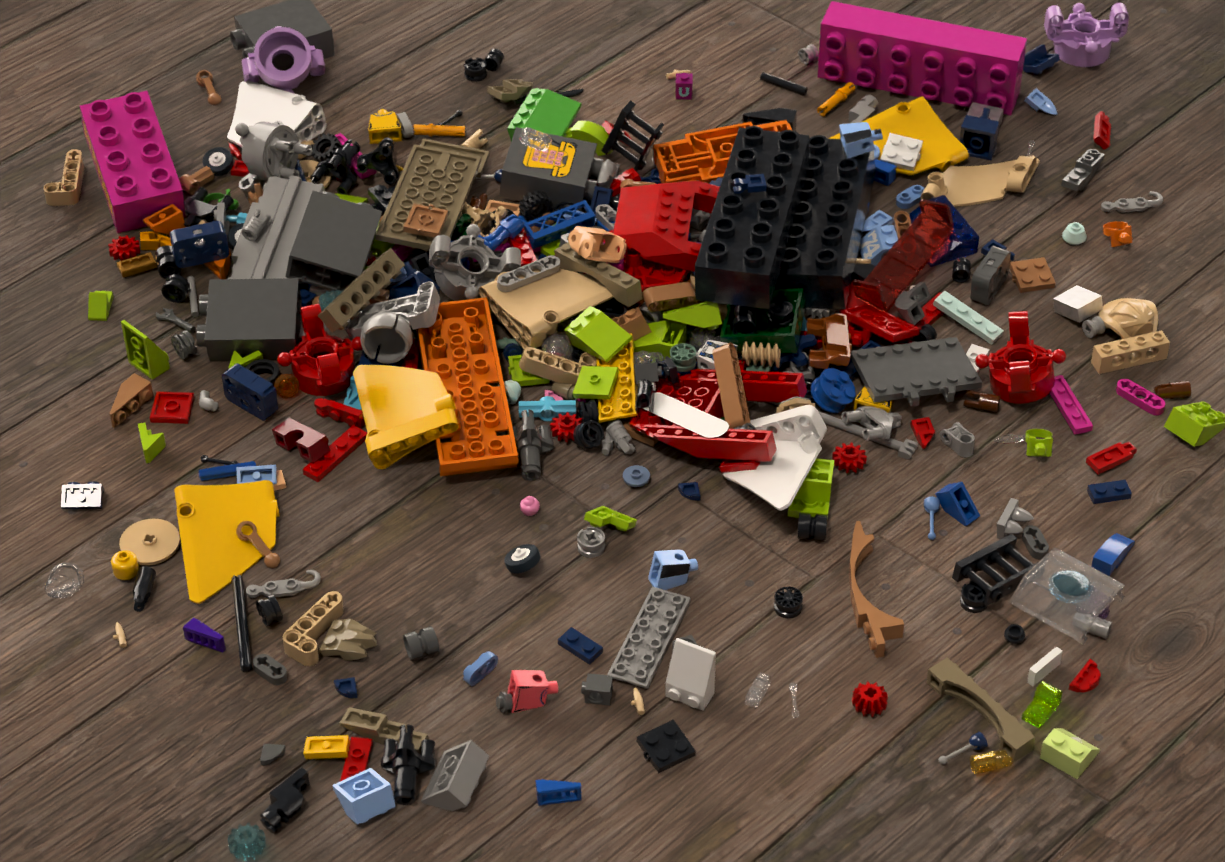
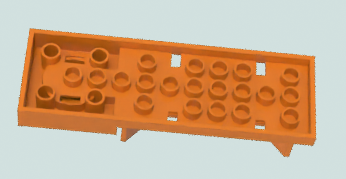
M485 297L439 303L436 322L428 328H418L416 331L423 370L439 375L448 394L452 395L456 406L454 411L459 425L458 429L435 440L440 476L517 467V447L488 299ZM499 382V386L492 387L489 385L490 383ZM508 431L509 435L497 436L496 432ZM451 438V442L440 443V439Z

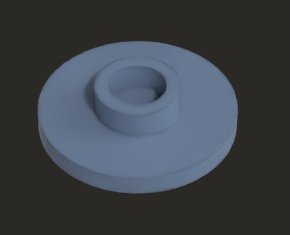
M630 466L624 470L623 480L629 486L640 487L649 482L650 472L643 466Z

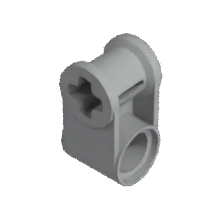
M959 422L954 423L949 429L940 431L943 443L954 450L959 456L970 457L973 455L975 437Z

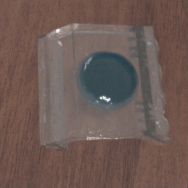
M1054 547L1024 575L1009 603L1084 645L1088 639L1086 634L1096 617L1114 599L1120 603L1125 596L1121 591L1125 585Z

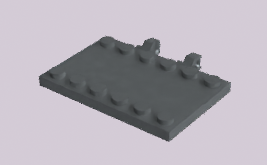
M956 337L853 350L850 353V358L873 402L906 398L910 406L914 407L919 405V396L942 393L946 401L951 402L954 401L956 391L982 388V381Z

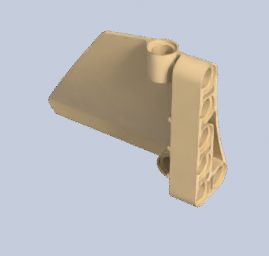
M561 268L557 273L510 292H502L497 288V278L507 272L500 273L494 281L479 287L481 298L487 297L489 308L524 350L527 347L538 348L543 346L546 335L554 334L557 331L558 323L583 312L589 306L594 307L614 298L611 292L593 276ZM533 269V270H532L533 272H537V273H538V272H541V270H539V269ZM523 275L516 276L519 279L525 278Z

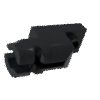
M303 767L269 792L271 804L260 814V817H262L260 820L271 833H275L282 827L280 822H289L293 816L305 807L302 792L307 789L310 783L308 771Z

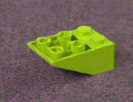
M672 320L648 323L651 332L634 340V355L659 359L661 361L665 360L666 356L670 358V349L676 344L686 342L687 324Z
M1203 401L1173 407L1164 427L1195 447L1204 445L1225 428V414L1213 410L1210 404Z

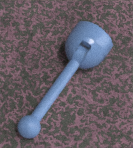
M936 497L924 499V509L930 513V533L928 534L930 540H934L936 537L934 533V513L940 507V500Z

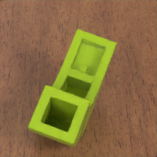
M578 121L573 127L568 128L563 136L596 143L597 155H606L601 150L609 135L602 126L596 123Z

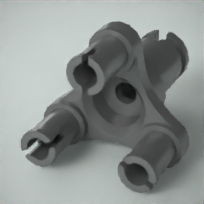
M528 409L529 416H527V410H523L521 413L523 425L521 426L520 434L517 436L518 429L516 427H513L517 453L521 456L522 478L532 481L539 479V476L541 477L540 454L552 451L554 446L551 439V427L549 425H541L538 428V433L534 424V412Z

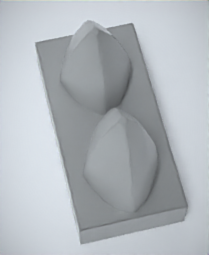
M1010 499L997 523L998 539L1006 537L1007 534L1023 532L1022 527L1015 521H1030L1034 519L1028 511L1018 507L1017 499Z

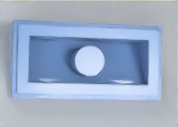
M276 465L236 467L237 484L269 480L273 484H277Z

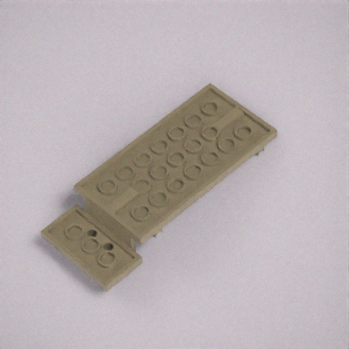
M423 139L421 145L414 144L377 229L375 240L429 250L434 238L404 232V224L414 203L424 206L432 204L435 208L448 210V217L440 235H447L451 238L474 179L476 180V177L481 178L489 158V151L429 139Z

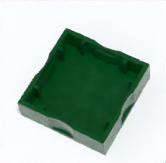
M803 288L775 289L771 304L783 300L790 302L793 306V323L785 328L784 326L774 328L769 323L767 309L755 308V334H733L732 310L737 305L727 304V315L724 319L720 335L721 342H731L737 345V354H742L745 341H747L749 347L752 342H755L756 348H758L760 342L764 348L767 343H770L771 349L777 344L778 348L781 349V353H797L806 307Z

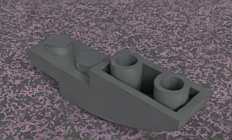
M1088 149L1076 161L1075 168L1062 180L1061 186L1074 191H1083L1099 168L1105 154L1100 153L1096 149Z

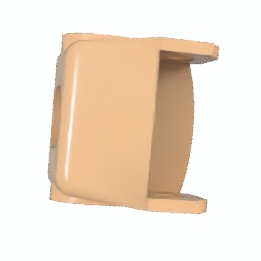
M576 226L568 237L570 247L578 255L588 260L619 263L624 257L627 246L625 239L600 228Z

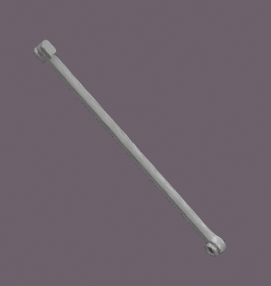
M769 402V403L779 406V404H780L781 402H778V403ZM818 411L825 424L863 438L862 432L866 428L852 423L845 424L839 418ZM893 438L885 441L879 439L870 440L897 450L898 456L905 459H910L918 447L917 442L906 439L904 443Z

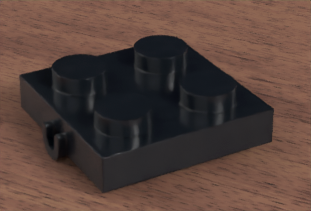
M674 719L637 736L636 742L643 750L645 760H650L658 773L690 759L696 754V750Z

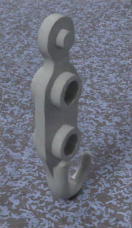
M1149 192V195H1154L1158 199L1146 200L1143 197L1130 199L1120 198L1114 203L1105 201L1101 204V209L1105 212L1117 210L1120 213L1130 211L1142 212L1149 207H1156L1162 204L1163 196L1158 192Z
M307 570V574L314 575V580L306 582L296 579L268 581L263 586H248L246 594L250 598L273 594L275 597L294 596L303 590L315 588L320 583L321 576L315 570Z

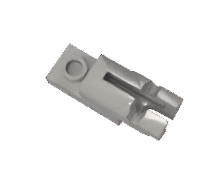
M870 94L863 97L861 101L857 102L849 110L848 122L860 123L875 116V110L878 108L876 106L878 104L877 99Z

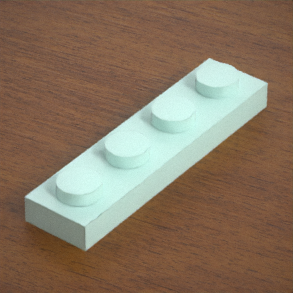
M944 291L934 300L933 305L991 345L1002 336L1004 330L948 292Z

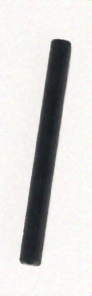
M234 575L232 577L240 667L241 671L246 672L252 670L244 584L241 575Z

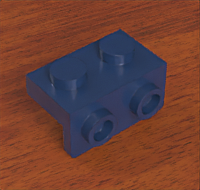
M1041 44L1025 54L1023 71L1040 74L1044 69L1054 66V63L1060 61L1059 54L1047 53L1045 45Z

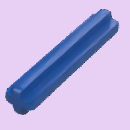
M255 461L200 469L199 478L201 481L236 476V467L256 466Z

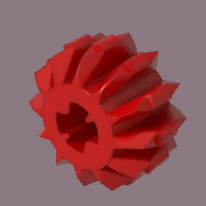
M867 681L866 685L860 683L858 688L854 689L852 704L855 706L856 712H862L863 717L866 714H870L871 717L875 713L881 715L882 710L886 709L888 695L885 692L884 686L878 687L877 682L870 684Z

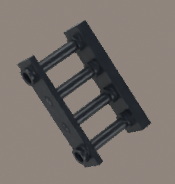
M630 100L621 110L601 151L607 155L611 150H616L635 164L634 170L637 172L638 170L642 171L646 166L647 162L645 160L655 141H658L662 136L663 132L661 130L664 124L661 122L656 129L634 114L633 109L636 104ZM628 120H632L650 133V139L632 127ZM626 130L646 144L645 148H642L624 135L623 131ZM621 140L641 155L638 159L620 146L618 141Z
M1010 534L956 562L952 578L956 582L965 578L973 581L986 592L984 605L988 606L993 602H998L1004 596L1028 583L1040 579L1044 575L1046 561L1043 559L1035 564L1031 563L1015 550L1017 538ZM1011 556L1026 569L1018 571L1003 558ZM997 563L1012 576L1005 579L989 565ZM984 571L998 584L994 586L989 585L976 572Z

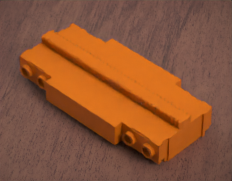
M787 120L756 125L766 131L782 132L784 130H792ZM752 122L685 134V139L653 145V161L657 166L661 183L700 181L709 184L712 180L716 181L718 177L723 178L738 129L753 126Z

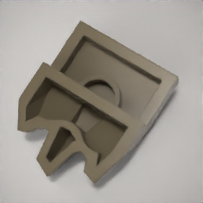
M503 79V86H488L487 93L492 95L493 98L507 103L510 100H517L522 95L531 91L533 83L523 82L520 79Z
M353 619L333 620L319 651L322 656L340 655L344 661L367 657L365 649L377 646V641L373 637L376 632Z

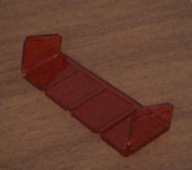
M921 200L919 202L921 213L864 281L854 280L852 282L854 294L857 298L882 312L889 311L898 296L908 288L919 274L918 272L926 266L935 255L936 250L953 233L954 223L950 207L947 204L929 200Z

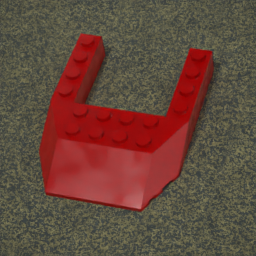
M686 181L621 188L613 234L625 239L626 248L636 250L640 253V257L645 260L695 272V263L702 244L688 241L692 208L712 213L720 186L700 181Z
M714 369L690 370L691 374L682 376L678 373L679 383L671 384L668 378L665 379L664 377H660L659 381L655 382L656 391H653V393H663L719 419L723 414L717 375ZM741 371L746 401L778 403L795 396L804 398L807 393L803 373ZM642 408L638 409V416H633L629 423L630 427L699 458L771 462L777 450L773 431L728 429L721 436L707 438Z

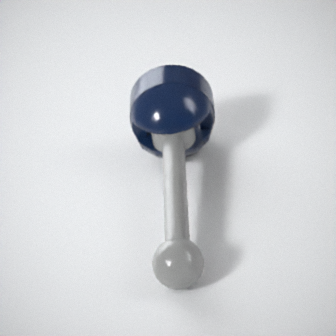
M981 732L973 734L968 745L947 756H941L939 763L944 765L947 763V760L970 748L976 751L986 748L988 743L985 736Z

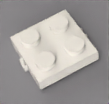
M890 133L886 145L882 149L883 153L880 160L896 165L898 168L914 171L917 160H920L923 141Z

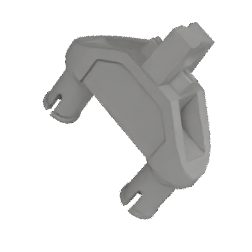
M862 406L858 407L855 411L843 412L841 418L845 424L851 422L863 424L866 427L862 432L865 441L873 439L885 441L890 439L892 429L901 425L902 416L899 413H887L880 408Z

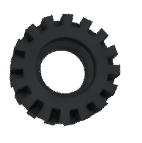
M324 133L322 137H317V141L314 139L313 142L315 144H311V155L317 162L330 159L332 153L336 149H341L343 145L334 134L327 133L326 135ZM330 147L327 152L323 153L326 148Z
M533 190L532 194L528 192V196L524 195V200H520L519 210L528 222L542 217L543 214L549 211H553V203L544 191L538 190L536 192V190Z

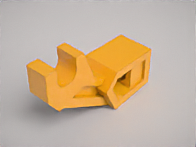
M157 231L140 232L141 250H157L162 246H172L170 238L159 234Z

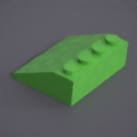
M531 89L507 128L511 141L516 127L563 137L582 104L548 89Z

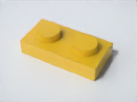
M349 735L306 737L303 753L305 759L347 758L350 745Z

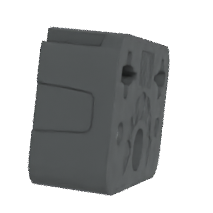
M992 246L973 274L971 300L986 305L990 304L1009 274L1011 251Z

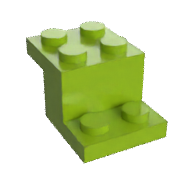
M816 458L788 508V516L799 518V513H809L812 517H815L816 514L827 515L828 519L835 460Z

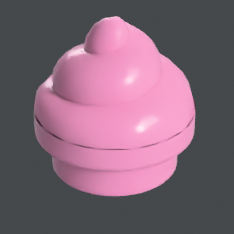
M527 496L520 502V509L527 516L535 515L540 508L539 501L532 496Z

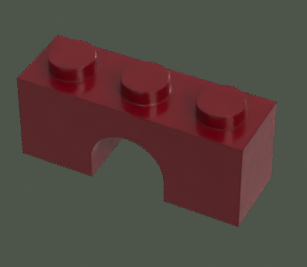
M288 418L272 429L278 446L288 451L298 446L300 456L312 463L330 451L329 440L325 434L307 427L299 421Z

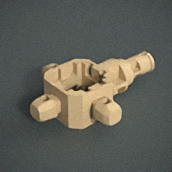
M465 202L462 209L463 214L471 216V224H476L480 227V235L483 237L485 235L482 229L483 227L486 228L489 220L496 221V227H493L490 231L492 233L500 225L501 219L505 218L508 210L502 205L495 210V214L488 209L481 210L471 207L467 202Z

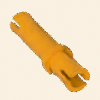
M848 82L842 89L839 88L831 98L817 108L818 113L823 110L819 115L825 116L837 104L845 101L848 95L855 91V85L849 88L853 83Z
M414 124V135L465 137V126Z

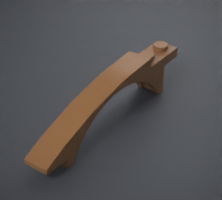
M856 521L849 568L851 604L857 628L863 627L865 635L868 634L869 636L868 644L870 650L874 651L876 658L884 657V640L903 638L904 622L903 619L890 616L877 609L863 596L858 588L855 573L861 562L873 552V547L870 544L874 542L873 534L865 535L861 522Z

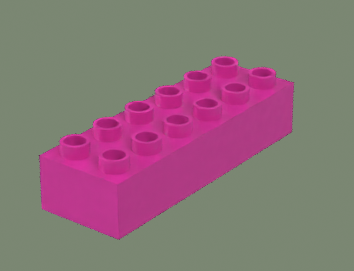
M831 1L821 22L818 78L843 83L851 82L862 87L914 97L923 96L928 100L971 107L972 102L1004 109L1003 114L1012 115L1021 88L1027 38Z

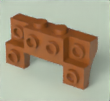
M835 313L826 318H808L806 323L807 334H813L815 337L821 336L822 350H810L809 366L817 369H828L829 363L837 366H848L852 344L849 343L851 333H848L847 315Z

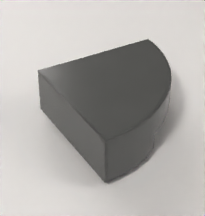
M263 744L260 764L269 765L272 764V761L282 757L286 750L285 745Z

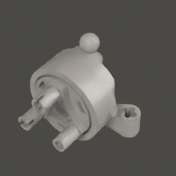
M261 121L250 126L242 122L238 123L235 127V132L241 136L239 140L241 145H243L242 160L250 172L239 182V188L247 198V192L255 193V183H261V187H263L269 177L276 176L283 179H289V176L299 177V171L295 170L298 154L306 156L312 154V146L300 144L294 130L284 125L281 121L273 123Z

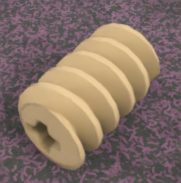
M745 341L742 350V363L745 360L746 364L750 365L753 360L754 366H757L759 361L762 366H765L768 361L769 367H772L775 362L779 368L781 349L778 348L777 344L771 349L770 343H767L764 348L761 342L758 348H756L755 342H752L749 347L747 341Z

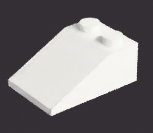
M677 638L666 679V697L704 711L715 692L716 652Z

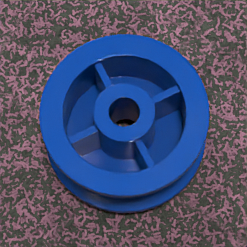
M834 368L825 369L820 374V377L816 378L811 384L813 399L822 409L830 413L843 411L846 405L854 400L856 395L854 384L849 375L844 371Z

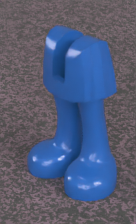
M512 214L500 221V225L490 235L485 237L479 235L478 237L484 239V244L494 252L508 237L514 239L523 230L525 224L515 214Z

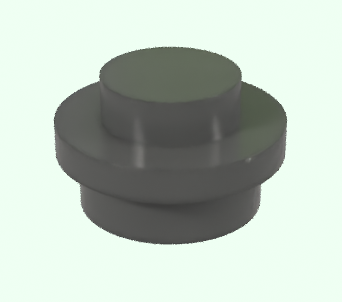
M505 691L500 692L499 696L496 697V706L502 713L512 710L513 706L511 694Z

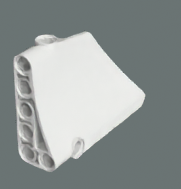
M246 81L241 82L239 85L234 118L227 137L229 141L242 147L243 145H241L239 140L241 136L235 132V127L238 123L243 122L250 126L261 121L271 123L281 121L284 125L294 130L298 142L301 143L302 141L312 140L323 133L326 129V120L322 106L318 103L307 101L304 95Z
M805 405L750 420V423L757 430L773 431L777 450L771 462L761 461L756 470L724 472V477L755 493L777 510L782 511L789 507L819 452L822 450L820 443L827 432L826 424L818 410L812 405Z

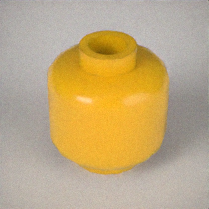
M127 550L119 551L111 559L113 574L116 578L130 580L137 575L139 565L137 556L133 552Z

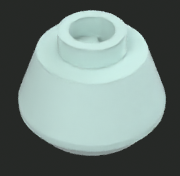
M1078 222L1070 223L1062 233L1063 239L1071 245H1079L1087 238L1083 225Z
M513 380L504 381L507 402L513 405L521 395V386Z

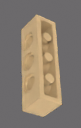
M1161 330L1095 345L1093 347L1091 363L1098 374L1167 359L1170 341Z

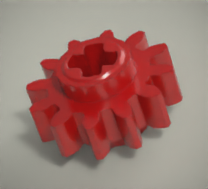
M128 235L125 237L118 236L117 240L112 239V243L108 244L109 255L113 256L114 260L119 258L120 261L136 257L141 252L139 240H136L135 237L130 239Z
M569 412L566 415L558 414L559 419L552 418V423H550L552 437L558 436V441L565 439L566 443L570 439L574 441V429L578 424L582 423V418L577 419V414L571 416Z
M842 443V448L836 446L835 451L832 453V460H835L834 466L839 465V471L845 469L846 473H849V470H853L856 473L857 468L863 469L864 464H866V450H860V445L855 447L853 443L847 446L845 443Z

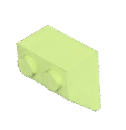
M1054 728L1042 743L1040 758L1078 779L1100 752V749L1063 728Z

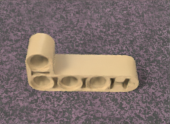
M73 149L67 152L62 182H52L44 186V194L48 205L64 206L74 205L79 202L84 173V162L80 150Z
M527 347L522 354L519 367L525 372L554 382L576 384L582 366H596V357L589 353H583L577 363L533 347Z
M331 591L325 594L283 634L284 650L289 657L305 666H313L319 661L318 647L315 640L331 626L333 620L340 618L344 612L342 596L339 592Z

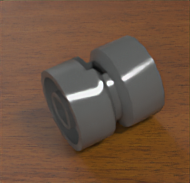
M432 626L420 629L419 633L413 631L403 634L405 649L410 660L422 657L425 652L428 655L439 652L438 639Z

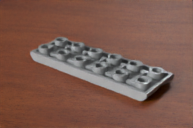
M652 587L607 675L613 676V679L629 682L646 689L649 688L687 611L690 597Z

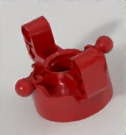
M320 304L300 307L305 336H301L302 342L297 344L293 350H290V354L287 352L279 354L277 362L282 367H287L291 364L294 384L301 391L315 396H328L339 393L350 386V378L356 369L354 350L361 351L363 349L360 337L356 336L350 341L348 338L342 339L328 335L327 331L324 330L322 320L318 317L322 312Z
M1028 311L1008 312L1010 341H1007V346L995 353H990L989 357L985 354H979L975 358V364L978 368L982 369L987 366L989 367L991 390L996 396H1000V399L1018 404L1034 402L1045 397L1052 390L1055 383L1053 362L1057 364L1063 363L1066 360V353L1062 349H1056L1053 352L1051 349L1046 350L1041 346L1035 345L1034 340H1030Z

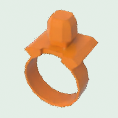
M1114 221L1103 225V234L1111 236V247L1132 243V230L1128 223Z

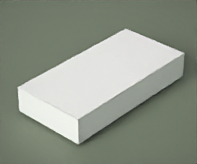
M1058 647L1054 648L1029 669L1028 683L1034 687L1060 665L1062 650Z

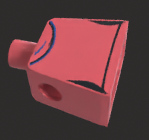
M512 670L507 692L511 694L513 700L511 713L543 707L546 703L547 694L558 693L557 681L547 682L545 673L542 670Z

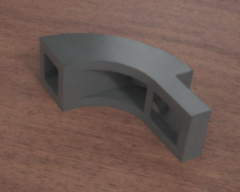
M919 282L910 291L902 292L895 301V306L901 319L912 325H915L925 316L921 306L931 298L925 282Z

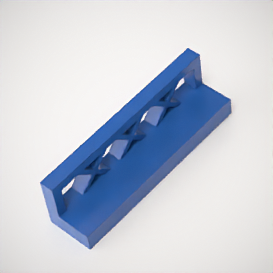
M586 200L526 222L524 223V229L530 237L529 242L532 249H536L561 239L562 235L570 233L576 226H594L596 215ZM584 207L587 213L581 214L576 211ZM568 214L572 218L565 220L561 218V215ZM548 220L556 221V225L553 226L545 223ZM530 227H541V230L533 233Z

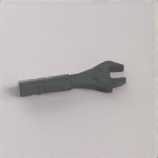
M163 308L165 313L161 315L156 312L158 320L170 321L191 333L195 332V326L176 317L173 309Z

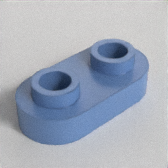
M921 185L909 187L897 195L896 205L902 209L913 207L921 202L920 197L925 188Z
M490 651L481 654L478 660L465 668L463 680L471 686L476 685L496 667L498 656Z

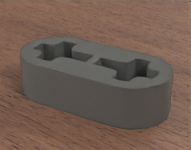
M1036 526L1025 527L1022 540L1030 555L1038 560L1046 558L1049 545L1041 530Z
M260 654L253 659L254 671L271 684L282 685L287 681L288 677L285 666L269 655Z

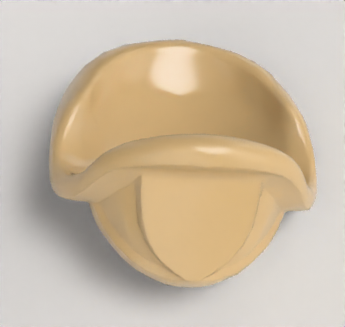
M1132 298L1113 300L1105 304L1098 313V316L1104 321L1105 328L1112 329L1122 339L1157 331L1158 311L1156 305L1148 300Z

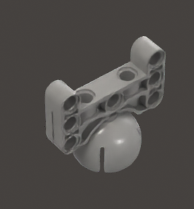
M425 282L419 286L417 294L370 304L363 310L360 308L358 310L360 314L353 320L349 319L347 321L349 324L345 327L350 341L356 336L360 337L361 346L366 355L371 359H375L378 345H380L377 356L378 362L387 364L398 362L408 354L412 346L413 334L411 328L413 330L428 328L436 322L440 296L433 282Z

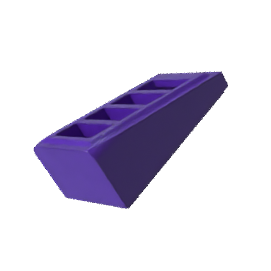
M192 618L183 626L186 640L222 653L226 650L223 636L198 619Z

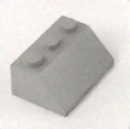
M472 740L444 751L421 802L449 811L465 808L471 801L470 797L473 790L479 784L478 779L486 768L489 755Z

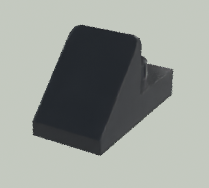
M426 252L410 259V265L413 269L415 268L416 271H420L437 284L434 268L429 265V257Z

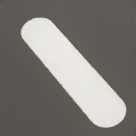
M652 393L651 413L707 438L721 436L729 428L727 422L663 393ZM649 407L642 408L649 411Z

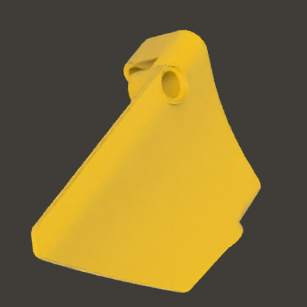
M923 96L908 103L900 102L863 121L869 124L871 130L881 129L883 139L874 141V145L880 149V155L877 160H880L882 156V149H884L890 133L923 141L920 160H917L914 171L896 167V172L914 175L934 167L944 172L949 166H954L969 158L966 147L948 130ZM840 133L829 139H840Z
M359 365L353 371L367 428L365 440L367 452L377 469H386L417 448L458 429L459 425L454 411L456 410L452 395L448 394L437 373L387 365Z
M263 480L230 485H180L174 489L186 580L191 602L196 604L203 603L232 583L234 575H242L263 557L251 541L245 542L237 537L236 529L241 522L250 521L254 523L258 536L270 550L276 545V518L280 517L272 481ZM243 526L241 528L244 535L252 534L251 527Z

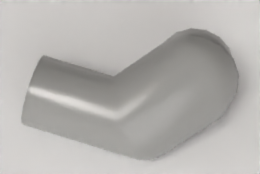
M206 390L200 392V408L207 411L211 410L212 412L216 411L218 403L209 398V392Z

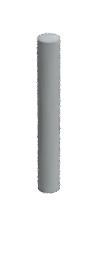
M189 276L187 281L190 284L191 315L197 317L199 316L195 279L193 276Z

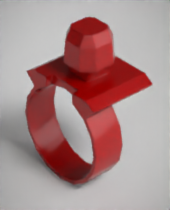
M852 322L848 323V333H851L849 343L852 346L861 348L869 342L872 332Z

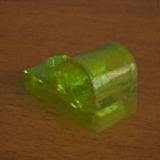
M1042 681L1034 693L1033 701L1022 713L1021 719L1040 729L1061 703L1063 691Z

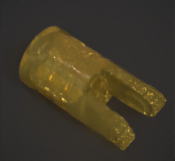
M1005 750L989 751L970 756L971 769L975 775L1010 767L1014 762Z

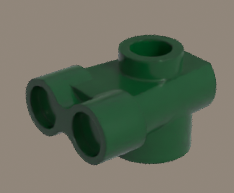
M463 214L456 224L453 233L456 235L457 240L461 236L467 235V227L471 224V216L469 214Z

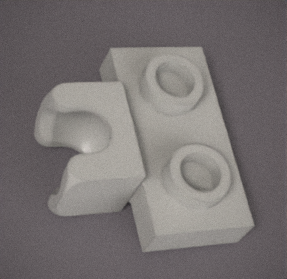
M217 203V210H214V220L222 222L228 241L231 227L230 221H226L225 203Z

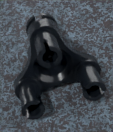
M384 138L372 152L360 155L357 160V171L365 173L367 169L377 170L385 176V183L392 185L399 175V170L393 159L394 141L391 138Z
M347 140L341 149H336L332 153L330 159L320 161L316 165V170L310 176L311 182L319 184L326 175L336 177L343 181L337 188V192L346 195L349 189L354 187L357 182V177L352 173L351 167L353 160L361 150L360 145L355 141L350 146L352 140Z
M405 724L400 726L399 743L395 739H386L384 741V756L381 758V768L395 774L393 797L394 801H397V804L411 805L415 802L417 775L435 769L436 763L434 758L435 741L430 739L421 741V754H419L412 743L414 727L407 724V733Z

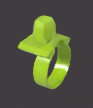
M1044 429L1027 430L1025 434V442L1027 443L1026 455L1052 456V432Z

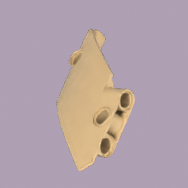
M1033 155L1019 156L1017 160L990 165L949 166L943 173L933 172L928 175L929 184L925 187L920 198L924 204L930 207H959L1003 199L1007 191L1024 193L1040 160Z

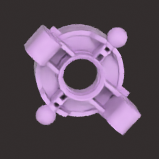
M1076 3L1073 6V13L1064 21L1061 9L1054 5L1046 10L1044 28L1047 38L1054 43L1055 54H1059L1062 61L1073 66L1092 67L1105 62L1110 55L1111 43L1119 42V38L1126 34L1129 15L1123 3H1116L1111 8L1109 20H1096L1092 18L1091 13L1085 12V6L1082 3Z
M281 26L265 32L258 39L254 53H248L249 57L242 60L244 82L252 81L257 83L260 76L267 84L294 93L291 89L298 87L308 76L309 72L312 76H319L325 73L323 51L315 49V45L310 46L306 38L298 31ZM281 53L291 55L294 59V64L289 70H278L272 63L274 57Z

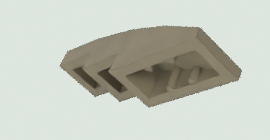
M350 707L340 721V726L384 745L386 739H395L399 743L400 726L403 725L402 723L388 721L387 716L384 714ZM413 731L412 743L415 750L421 754V741L429 739L428 734Z

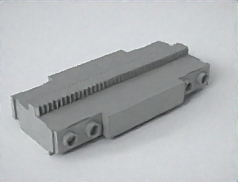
M276 176L269 177L267 183L264 184L263 195L259 197L258 203L252 202L242 230L257 209L261 210V214L258 217L260 220H263L267 214L271 218L255 241L246 239L242 235L241 230L232 253L234 263L232 275L228 279L287 278L285 276L289 255L313 190L320 193L326 192L324 185L302 181L298 176H289V179Z

